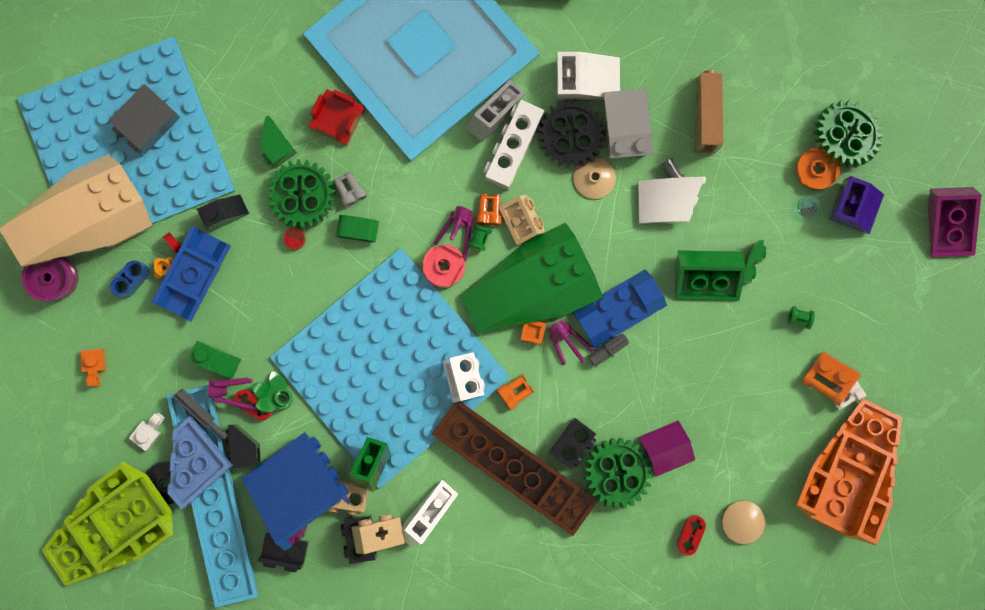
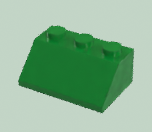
M678 250L675 273L676 300L740 301L746 270L743 253L739 251Z

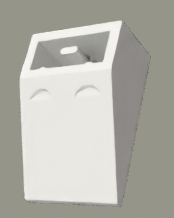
M558 52L556 58L557 100H604L603 92L620 91V58L585 52Z

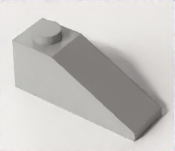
M509 80L473 115L467 130L484 142L512 111L514 105L518 104L526 92Z

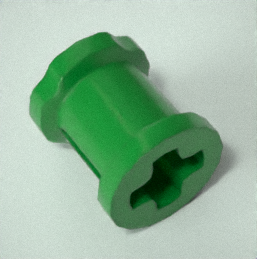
M474 224L473 228L475 230L468 245L485 251V244L492 230Z
M792 306L788 315V325L797 324L805 326L806 329L810 330L814 322L815 311L810 310L807 312Z

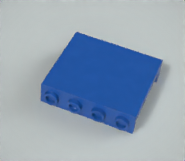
M306 432L242 478L275 544L285 551L293 546L289 538L340 500H344L347 504L351 503L347 497L349 491L342 482L339 483L337 480L340 477L333 467L328 465L331 461L325 452L320 451L319 448L322 447L315 436L311 438Z

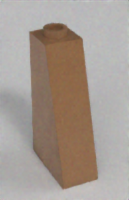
M705 70L697 78L694 152L716 153L723 146L722 74L716 73L714 70Z

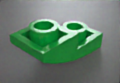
M764 240L755 242L744 260L746 270L743 284L751 283L752 279L756 277V266H753V263L758 264L766 257V246H763Z

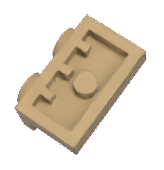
M527 195L518 196L498 207L516 245H521L535 236L545 233L543 220L537 216L534 210L535 204Z

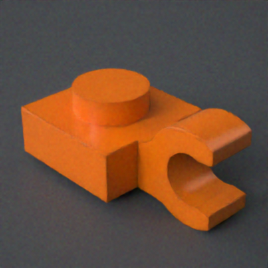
M104 349L81 351V370L84 373L88 372L87 386H100L99 371H106Z

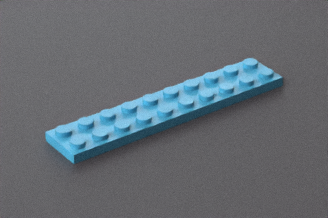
M208 385L186 390L195 401L215 418L213 422L220 427L214 398H209ZM176 393L166 395L174 429L189 416H192L173 398ZM194 418L227 458L223 439L209 426L205 428ZM229 469L191 503L215 608L259 596Z

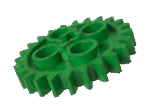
M840 100L837 104L832 103L829 107H826L822 111L823 113L817 117L819 120L815 123V126L818 128L814 131V134L819 135V137L815 139V142H821L822 145L818 149L826 150L823 156L830 155V162L837 159L838 166L845 162L846 168H849L852 164L857 168L860 164L865 165L868 161H871L880 151L878 147L883 142L879 139L883 137V134L878 133L882 126H876L875 123L879 119L871 118L874 112L867 113V106L861 109L859 108V102L852 106L851 100H848L845 104ZM855 120H857L856 126L849 133V129L854 125ZM848 135V139L843 143L842 148H840L841 142Z
M297 159L295 166L289 161V168L287 169L281 165V173L274 171L277 178H269L273 186L266 187L272 191V193L266 195L268 199H272L268 206L275 207L271 213L273 215L280 213L277 219L282 221L285 218L284 224L288 226L292 222L293 228H297L299 223L303 229L306 228V223L314 227V220L321 224V216L328 218L325 212L326 209L333 210L329 203L336 202L331 197V195L336 194V191L330 189L334 186L333 181H328L331 177L330 174L323 175L325 172L323 167L317 170L318 164L316 162L310 167L308 160L302 165L301 161ZM299 176H302L301 188L306 193L302 195V201L304 206L303 213L300 212L301 199L297 196V194H300V185L298 181ZM315 178V186L312 188L306 187L307 180ZM288 180L295 181V185L292 189L285 188V184ZM311 199L318 201L314 209H309L307 206ZM289 201H296L295 209L287 210V203Z
M614 438L609 440V444L606 440L601 441L602 447L599 445L594 446L596 453H588L592 459L584 461L589 465V468H583V471L588 472V476H585L583 480H589L590 482L586 486V488L593 489L590 496L598 495L596 501L598 503L605 500V507H609L611 502L614 509H617L619 504L621 508H626L627 503L630 506H634V499L636 501L642 500L639 494L647 495L644 487H651L647 479L653 478L647 472L653 469L652 466H646L649 458L642 457L646 451L638 452L639 444L631 447L632 440H627L625 444L623 438H618L617 443ZM625 455L630 458L628 466L623 464V457ZM604 458L608 459L610 463L607 470L602 467ZM621 470V475L615 476V472ZM629 476L632 477L634 481V484L631 488H629L626 484V480ZM608 480H611L613 483V489L610 492L605 487Z

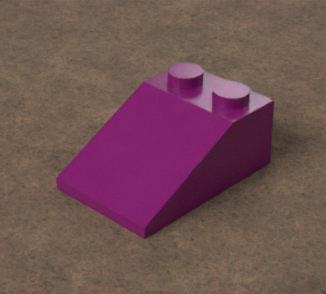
M974 187L930 189L928 217L932 257L975 256L982 194Z

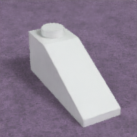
M443 480L437 484L402 525L404 541L411 547L421 545L458 495Z

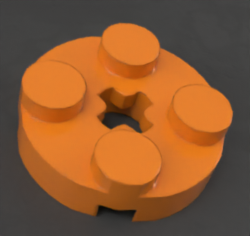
M819 147L812 148L803 153L796 164V174L799 183L808 189L816 191L828 188L840 175L838 160L835 159L833 162H830L831 156L824 157L823 155L826 150H819ZM816 163L819 164L820 168H823V171L819 172V174L813 171Z

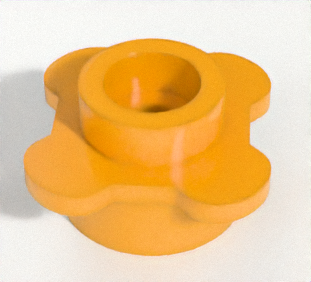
M172 257L167 259L156 258L153 261L154 276L157 279L165 277L174 259Z

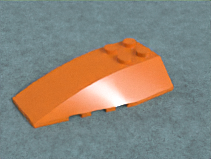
M863 398L811 466L795 506L809 519L848 538L877 545L893 504L892 489L895 486L894 471L898 460L896 454L897 446L900 443L902 417Z

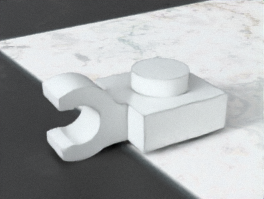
M155 413L148 423L142 421L129 439L144 451H148L161 435L156 429L165 420V417L160 413Z

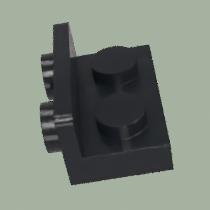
M266 533L258 562H262L264 567L276 568L277 565L284 567L285 571L297 572V570H301L304 567L309 541L298 540L285 551L275 544L270 533Z

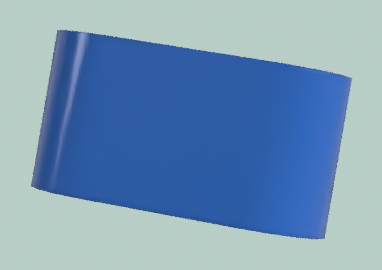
M129 261L110 284L111 292L119 297H131L148 278V266L139 261ZM136 266H140L141 272L138 276H134L133 270ZM125 282L127 289L121 293L119 286Z

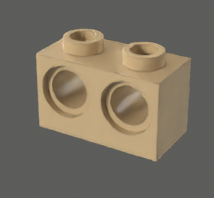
M338 480L349 491L347 494L348 499L350 500L351 494L357 493L361 496V503L358 505L352 502L347 504L344 500H340L327 511L339 512V509L347 510V514L360 515V512H365L369 491L354 486L352 482Z

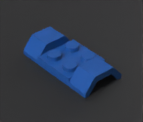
M192 226L152 303L192 322L231 245Z
M645 269L602 294L603 299L573 312V315L582 326L592 347L595 349L666 307L667 303L655 280Z

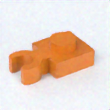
M537 321L524 324L520 340L542 346L546 323Z

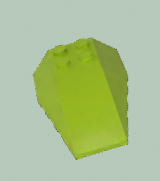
M122 462L88 488L86 495L83 499L79 500L75 506L76 508L67 516L63 522L64 524L54 533L42 549V552L64 585L68 586L110 569L123 566L129 562L139 560L173 535L172 510L147 474Z

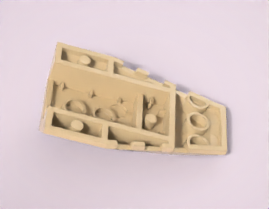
M108 154L66 174L1 226L0 233L20 266L25 267L51 261L58 257H68L84 251L90 252L97 248L115 246L153 227L142 198L121 164Z

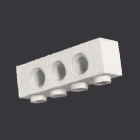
M523 100L520 101L519 105H514L510 116L513 118L510 124H505L501 133L504 136L501 143H496L492 152L495 157L492 162L488 161L483 173L486 174V181L509 191L539 126V122L544 115L543 109ZM524 121L527 124V128L520 130L516 127V123ZM510 140H515L519 146L516 149H510L507 143ZM501 159H507L510 165L507 168H501L498 162Z

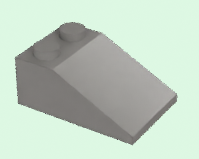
M646 88L603 92L607 156L609 158L653 155L652 130Z

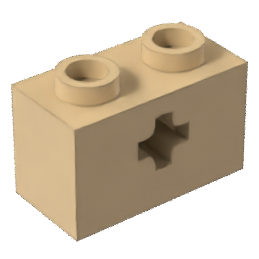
M391 514L378 516L379 520L372 522L371 519L358 521L359 525L351 527L356 553L367 554L405 544L400 517H392Z

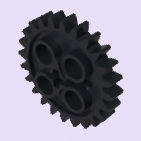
M566 99L565 106L557 102V109L550 106L551 114L544 113L543 116L546 120H540L539 124L543 127L538 128L537 131L543 135L538 137V141H544L540 145V149H547L544 154L545 157L550 154L552 155L551 163L557 159L559 160V167L565 162L567 169H569L571 163L577 169L579 162L583 166L587 164L586 159L593 162L594 157L592 154L599 156L600 151L597 148L604 147V144L600 141L606 139V136L601 134L606 131V127H600L604 119L597 120L599 111L592 113V105L586 109L585 101L579 106L577 99L574 100L573 105H570L568 99ZM568 116H571L576 152L572 151L571 136L567 135L570 129ZM583 118L586 121V125L580 127L575 123V120ZM562 121L565 124V128L561 130L556 129L554 123ZM582 138L587 139L589 146L581 147L578 141ZM563 141L568 144L569 148L567 150H560L557 144Z

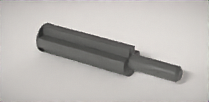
M184 389L179 390L173 398L205 428L209 426L222 439L227 438V434L213 422L215 418Z

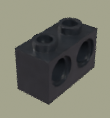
M574 418L550 449L549 453L570 469L572 466L577 467L584 458L581 455L586 448L590 450L596 442L594 438L596 433ZM580 429L586 432V439L582 442H578L575 439V433ZM565 447L573 449L574 454L570 459L562 457V450Z
M372 514L348 517L341 524L342 537H346L347 544L343 547L344 557L349 559V564L373 561L377 558L376 551L364 555H357L355 553L351 529L352 524L358 523V521L371 519L372 521Z

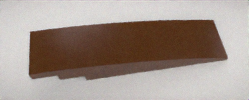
M461 401L455 402L432 433L437 439L572 536L575 535L597 503V499L590 496L586 491Z

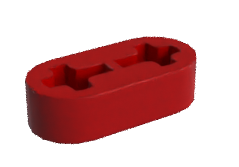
M240 390L235 394L234 401L240 403L242 402L240 396H245L246 394L248 395L247 399L253 402L251 406H256L259 401L254 393L249 390ZM238 407L258 420H267L273 414L272 411L268 412L267 415L262 414L260 416L259 410L253 411Z
M691 515L686 519L677 540V548L682 554L689 556L697 551L706 529V523L703 518L698 515ZM696 519H698V523L701 525V527L696 528L694 530V533L691 534L693 527L690 525L691 521L695 522ZM691 536L690 544L693 546L691 549L687 548L684 551L685 547L682 546V543L687 542Z

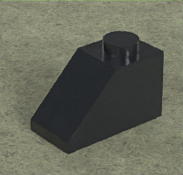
M240 194L218 199L197 208L204 227L211 232L250 214Z

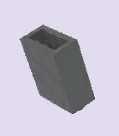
M143 84L111 117L109 122L114 126L112 130L119 137L125 136L129 140L127 144L134 151L141 150L146 154L174 125L180 116L148 86Z

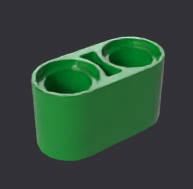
M339 215L336 237L376 243L379 221Z

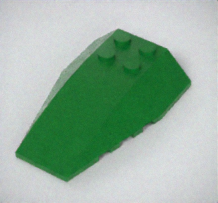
M566 223L526 241L460 295L478 334L537 321L541 322L552 318L565 317L603 299L595 274L576 236Z

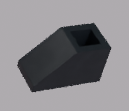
M228 425L225 433L227 434L226 441L230 445V451H227V459L233 465L231 469L261 465L260 443L239 425Z

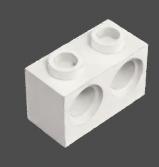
M474 352L443 361L453 403L484 395L485 385L482 378H480L478 371L479 362L474 356ZM460 362L465 364V372L460 369ZM466 382L471 386L470 393L465 389Z

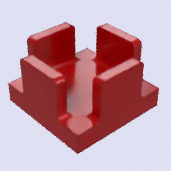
M326 89L324 95H319L311 111L312 120L308 127L348 146L364 113L365 106L356 103L352 97L335 89L333 92Z

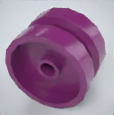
M58 257L51 261L25 266L21 274L22 285L26 292L34 299L41 301H57L69 297L75 291L79 281L78 271L74 263L67 257Z

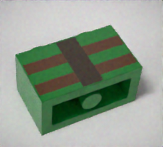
M370 437L366 438L349 475L354 486L374 492L391 454L387 443Z

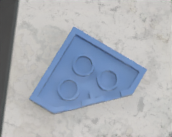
M192 416L185 419L172 433L173 453H171L170 458L171 478L170 484H168V494L181 510L189 506L233 466Z

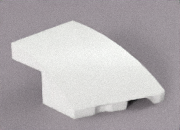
M680 177L638 181L639 223L663 222L673 224L689 222L693 214V208L699 199L697 197L702 184H705L706 177Z

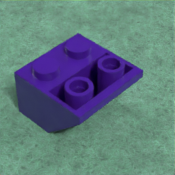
M849 176L842 182L829 220L870 234L884 194L871 183Z

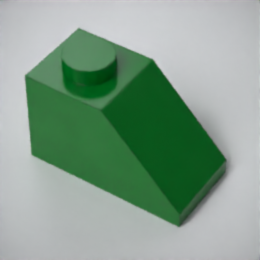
M269 115L266 116L260 146L264 151L262 157L268 165L273 163L277 168L297 152Z
M196 341L188 361L233 379L241 359L204 342Z

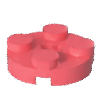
M446 244L433 247L425 254L423 274L432 285L440 288H450L463 277L465 262L457 248ZM448 262L449 270L441 271L438 263Z

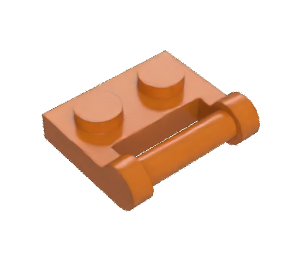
M823 351L809 373L804 377L802 384L807 387L811 386L834 400V404L840 407L861 377V374ZM818 374L841 388L842 391L840 393L835 392L814 379L815 376Z

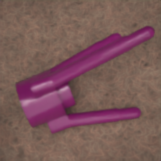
M457 206L455 212H451L448 221L435 239L434 245L439 243L452 222L455 226L450 236L451 241L454 240L459 227L467 225L463 259L466 261L471 225L474 220L471 218L472 211L465 207Z
M560 320L548 329L551 333L549 338L555 346L562 365H565L566 361L557 339L559 342L565 340L580 362H585L580 352L568 338L570 336L569 333L591 352L594 351V348L575 332L569 323L565 324L563 320Z
M238 378L224 381H209L208 396L209 398H214V403H225L258 411L255 406L222 398L227 396V386L252 383V379Z

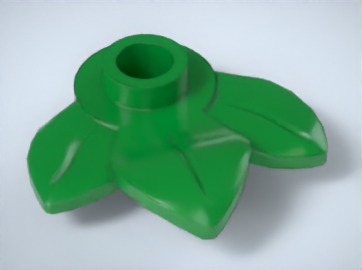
M272 372L268 383L259 382L252 384L253 393L259 399L255 406L258 410L268 413L275 409L285 410L291 406L293 397L287 390V381L280 374ZM278 397H283L285 402L280 403Z

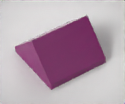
M679 420L639 436L647 458H649L650 465L653 467L652 470L655 477L695 461L691 441Z

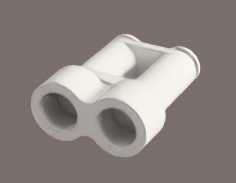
M858 381L842 405L839 407L835 404L839 411L855 400H861L867 396ZM835 387L834 389H832L837 393H840L842 391V389L839 387Z

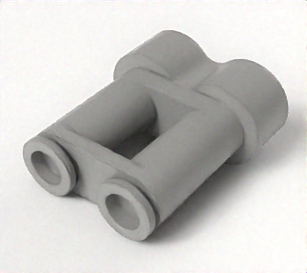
M351 171L345 173L344 177H338L333 180L341 196L340 201L344 208H348L367 197L363 188L359 187ZM344 181L348 182L351 188L350 191H347V189L345 188L343 184Z

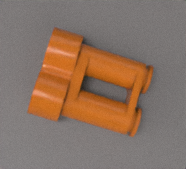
M480 194L479 214L476 215V224L501 225L502 216H500L498 208L500 207L501 195L488 196V194ZM488 200H492L491 212H487Z
M523 374L506 386L503 384L496 389L510 411L518 406L517 403L531 395L532 392L534 393L530 385L528 387L526 384L527 380ZM521 385L525 386V388L517 394L513 393V391Z

